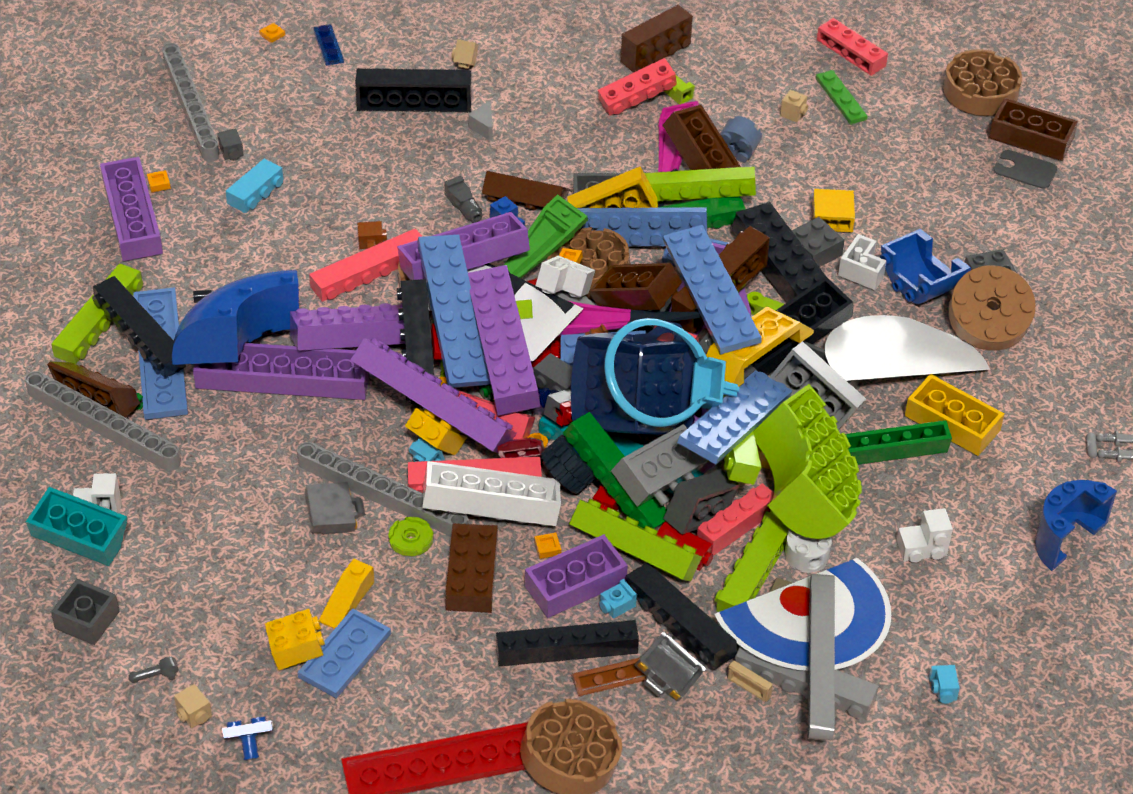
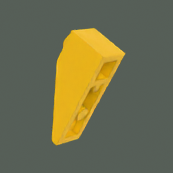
M353 558L341 574L319 619L320 623L335 629L351 609L357 607L374 584V569L372 566Z

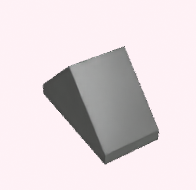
M486 102L469 114V128L488 140H493L491 102Z

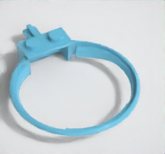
M646 318L628 323L614 335L606 351L604 369L611 395L626 414L636 421L649 426L667 427L676 425L691 417L700 407L710 410L712 407L722 404L723 394L737 397V392L740 389L738 384L724 381L726 361L712 357L707 358L702 347L692 335L680 327L663 320ZM657 325L674 331L686 341L697 358L693 369L690 406L678 415L657 418L641 413L625 399L617 385L614 373L616 350L622 339L638 327Z

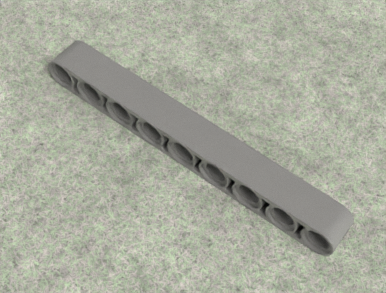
M165 44L162 47L164 64L202 159L206 162H214L220 157L218 141L185 60L177 44Z
M33 371L26 375L25 383L30 397L164 470L173 471L181 465L178 446L39 371Z
M304 442L297 448L298 464L302 469L333 483L348 482L350 491L406 517H419L426 520L431 528L451 537L453 523L468 524L467 514H454L449 511H432L422 508L423 493L314 443Z
M811 573L809 597L808 739L833 741L835 726V575Z

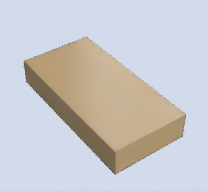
M735 660L732 661L729 665L728 679L762 701L767 702L771 697L773 684Z

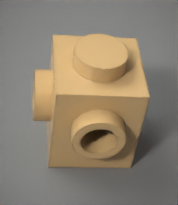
M457 39L456 47H453L452 50L453 62L458 63L460 68L469 69V66H475L479 44Z
M789 90L782 100L780 116L798 122L808 110V104H806L807 96Z
M195 684L174 695L176 713L182 722L186 721L191 728L205 723L212 717L210 702Z

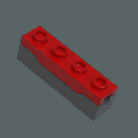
M571 388L550 394L547 397L543 414L557 422L560 426L573 422Z

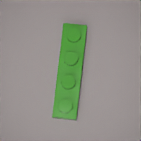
M833 70L816 74V80L850 125L867 120V114Z

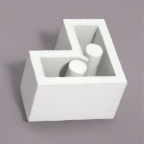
M858 234L841 257L838 276L876 290L884 278L886 260L874 256L876 241Z
M556 256L542 262L536 286L542 288V291L547 294H554L564 290L569 292L570 296L580 298L589 293L595 270L561 256Z
M94 474L92 488H74L73 496L120 513L122 500L117 474Z
M945 508L923 511L921 525L898 529L896 541L903 562H919L927 558L938 560L947 556L953 528Z

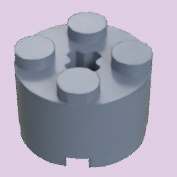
M736 116L734 119L730 118L720 134L736 159L745 163L759 145L762 133L760 129L757 131L754 127L755 123L750 119Z

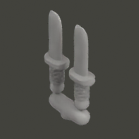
M1115 431L1114 434L1099 433L1095 436L1094 433L1090 432L1086 435V449L1090 458H1095L1098 455L1100 458L1117 459V462H1121L1122 459H1133V451L1121 450L1120 447H1117L1116 450H1099L1097 453L1096 440L1099 442L1115 443V446H1119L1120 442L1133 443V435L1119 434L1118 431Z

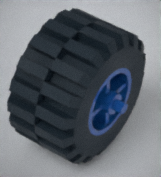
M560 435L541 453L544 464L553 475V479H557L565 488L574 493H580L596 478L592 469L581 459L578 452L564 435Z

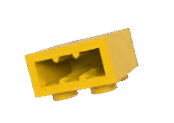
M814 189L812 201L813 219L820 217L836 232H853L855 221L854 191Z
M415 408L405 425L406 428L435 448L452 455L458 453L467 439L466 436L461 434L459 429L426 408L424 411Z
M309 608L265 623L271 653L278 671L323 656L321 646L325 645L321 631L317 632V630L321 629L318 617H312Z

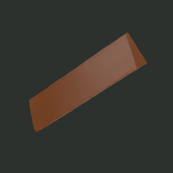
M640 658L571 674L578 697L644 681L646 676L642 675L645 674L635 666Z

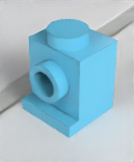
M421 437L416 442H413L409 448V453L413 455L412 459L414 462L445 461L442 450L435 448Z
M622 579L618 585L600 594L599 605L605 614L609 613L614 619L636 607L637 594Z
M955 665L931 666L929 682H931L932 693H936L938 701L944 704L957 701L960 687Z

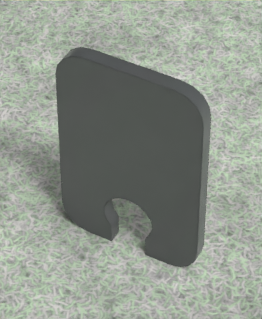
M1004 150L999 158L1013 161L1015 164L1013 167H1005L999 163H996L994 166V172L1000 176L1042 189L1050 186L1057 172V166L1053 163L1012 150Z

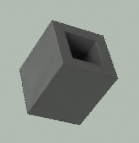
M236 128L217 132L218 144L224 160L237 159L244 156L242 141Z

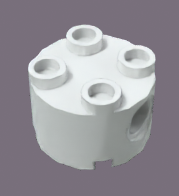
M789 529L785 546L786 561L791 567L801 570V572H817L823 569L829 561L832 539L831 537L824 539L807 538Z

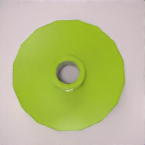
M411 516L405 517V520L400 522L399 520L394 522L388 534L390 547L403 556L423 554L432 546L434 538L433 530L426 520Z

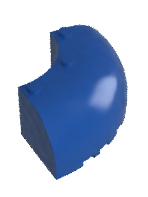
M297 270L273 271L245 277L214 290L198 301L188 311L178 327L173 342L172 365L238 362L239 354L245 342H251L261 337L262 333L270 329L272 332L290 329V311L299 309Z

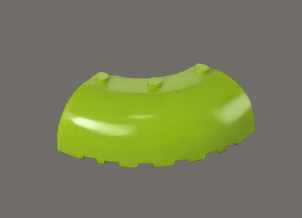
M808 384L782 402L753 432L756 445L765 455L774 477V496L767 506L775 517L779 518L795 533L807 538L824 539L838 534L855 518L857 514L856 509L861 502L858 498L862 493L861 481L857 479L856 475L859 472L856 458L850 455L848 450L850 443L845 433L840 434L836 424L838 421L834 416H829L824 409L826 404Z

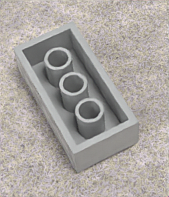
M803 341L791 350L769 377L793 390L791 396L810 384L826 404L824 409L829 416H834L838 421L836 423L838 430L845 425L866 400L862 394Z

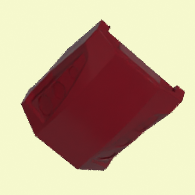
M533 437L513 439L497 446L500 458L540 457L541 465L544 464L541 453L546 448L542 440Z

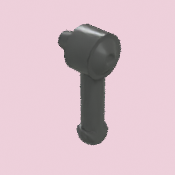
M170 656L162 658L159 661V665L137 672H130L128 679L131 683H137L140 680L162 674V676L168 677L169 680H174L175 674L178 672L176 659Z

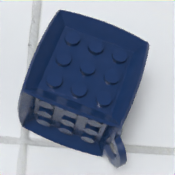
M669 322L683 329L680 324L675 322ZM657 326L648 334H627L620 342L614 358V373L617 385L625 399L641 413L657 418L678 415L690 406L693 369L697 358L686 341L668 328ZM616 333L588 334L577 338L571 375L572 421L590 412L605 431L637 434H667L683 424L687 429L692 425L694 414L676 425L667 427L649 426L636 421L626 414L611 395L604 369L606 351ZM664 333H672L674 335L673 341H659L656 339Z

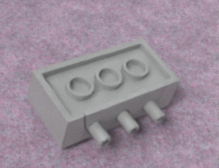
M684 424L625 456L611 470L637 507L653 497L658 500L661 506H664L669 500L663 492L669 488L674 492L679 482L694 478L693 474L697 473L709 461L677 443L679 436L687 430Z

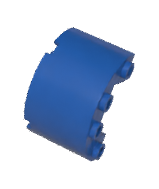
M922 229L881 245L880 255L881 259L886 260L885 269L892 282L893 289L896 292L900 291L908 302L916 304L926 302L953 290L957 282L967 272L971 271V267L959 258L952 260L950 269L933 256V238Z
M1073 480L1058 485L1048 494L1035 536L1037 554L1047 568L1053 571L1066 560L1067 555L1060 548L1063 539L1075 529V523L1093 535L1108 523L1117 490L1103 482Z

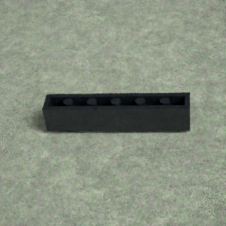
M115 276L93 286L94 296H92L94 304L102 308L106 317L116 324L118 331L127 336L130 344L139 349L144 359H148L155 372H159L166 378L186 367V364L172 365L174 340Z
M426 279L400 281V288L396 289L397 301H402V308H398L399 321H403L404 328L400 329V339L405 341V349H402V355L407 358L405 362L409 360L425 369L423 373L426 371L434 375ZM405 396L406 403H410V409L424 408Z
M649 563L643 564L626 575V582L637 594L636 600L646 611H650L659 623H663L668 627L675 637H679L688 649L696 652L704 663H708L716 670L736 657V639Z
M636 620L496 632L498 667L638 654L639 647Z

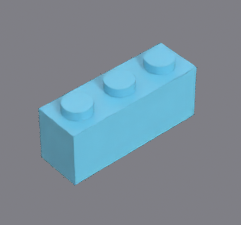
M264 158L226 190L227 204L243 213L254 209L260 200L267 198L273 189L282 185L284 181L282 167Z

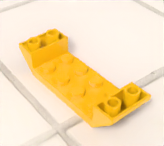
M765 307L751 317L761 335L762 343L720 354L715 343H713L706 356L707 358L712 357L726 361L724 381L738 384L739 387L744 383V369L787 338L801 343L811 336L814 330L778 311Z

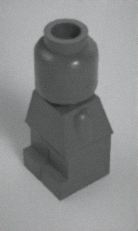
M458 176L445 181L444 194L452 205L460 210L469 221H480L482 209L474 200L470 187L465 184L463 177Z

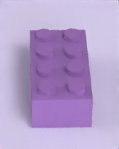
M605 534L525 569V587L545 616L549 618L600 595L604 591L618 585L622 579L626 581L628 565Z

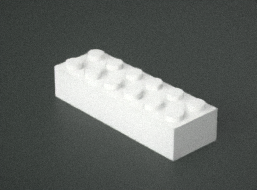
M427 461L423 482L422 508L432 511H449L454 514H471L476 517H492L498 520H514L520 523H536L542 526H556L561 506L560 482L557 479Z

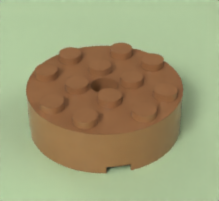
M967 50L955 55L953 60L947 64L943 91L948 101L964 112L981 116L996 115L1004 98L1017 102L1022 82V73L1018 65L1007 56L1003 58L995 55V51Z
M592 227L581 228L574 234L573 238L547 257V260L559 256L562 248L581 250L583 258L580 264L595 270L590 289L611 265L631 264L626 240L617 232L606 228L603 231L592 230ZM590 293L584 295L588 299H593Z
M981 266L967 272L957 282L949 303V321L957 336L962 341L965 340L975 346V348L990 351L1004 350L1019 343L1027 333L1035 315V297L1029 284L1016 272L1001 266Z
M565 699L564 702L556 703L550 701L540 706L530 717L521 742V758L531 777L546 789L558 794H592L605 787L612 778L622 753V738H619L614 721L598 707L576 699Z

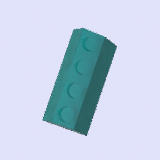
M48 487L25 522L32 537L110 566L121 549L128 518L123 514Z

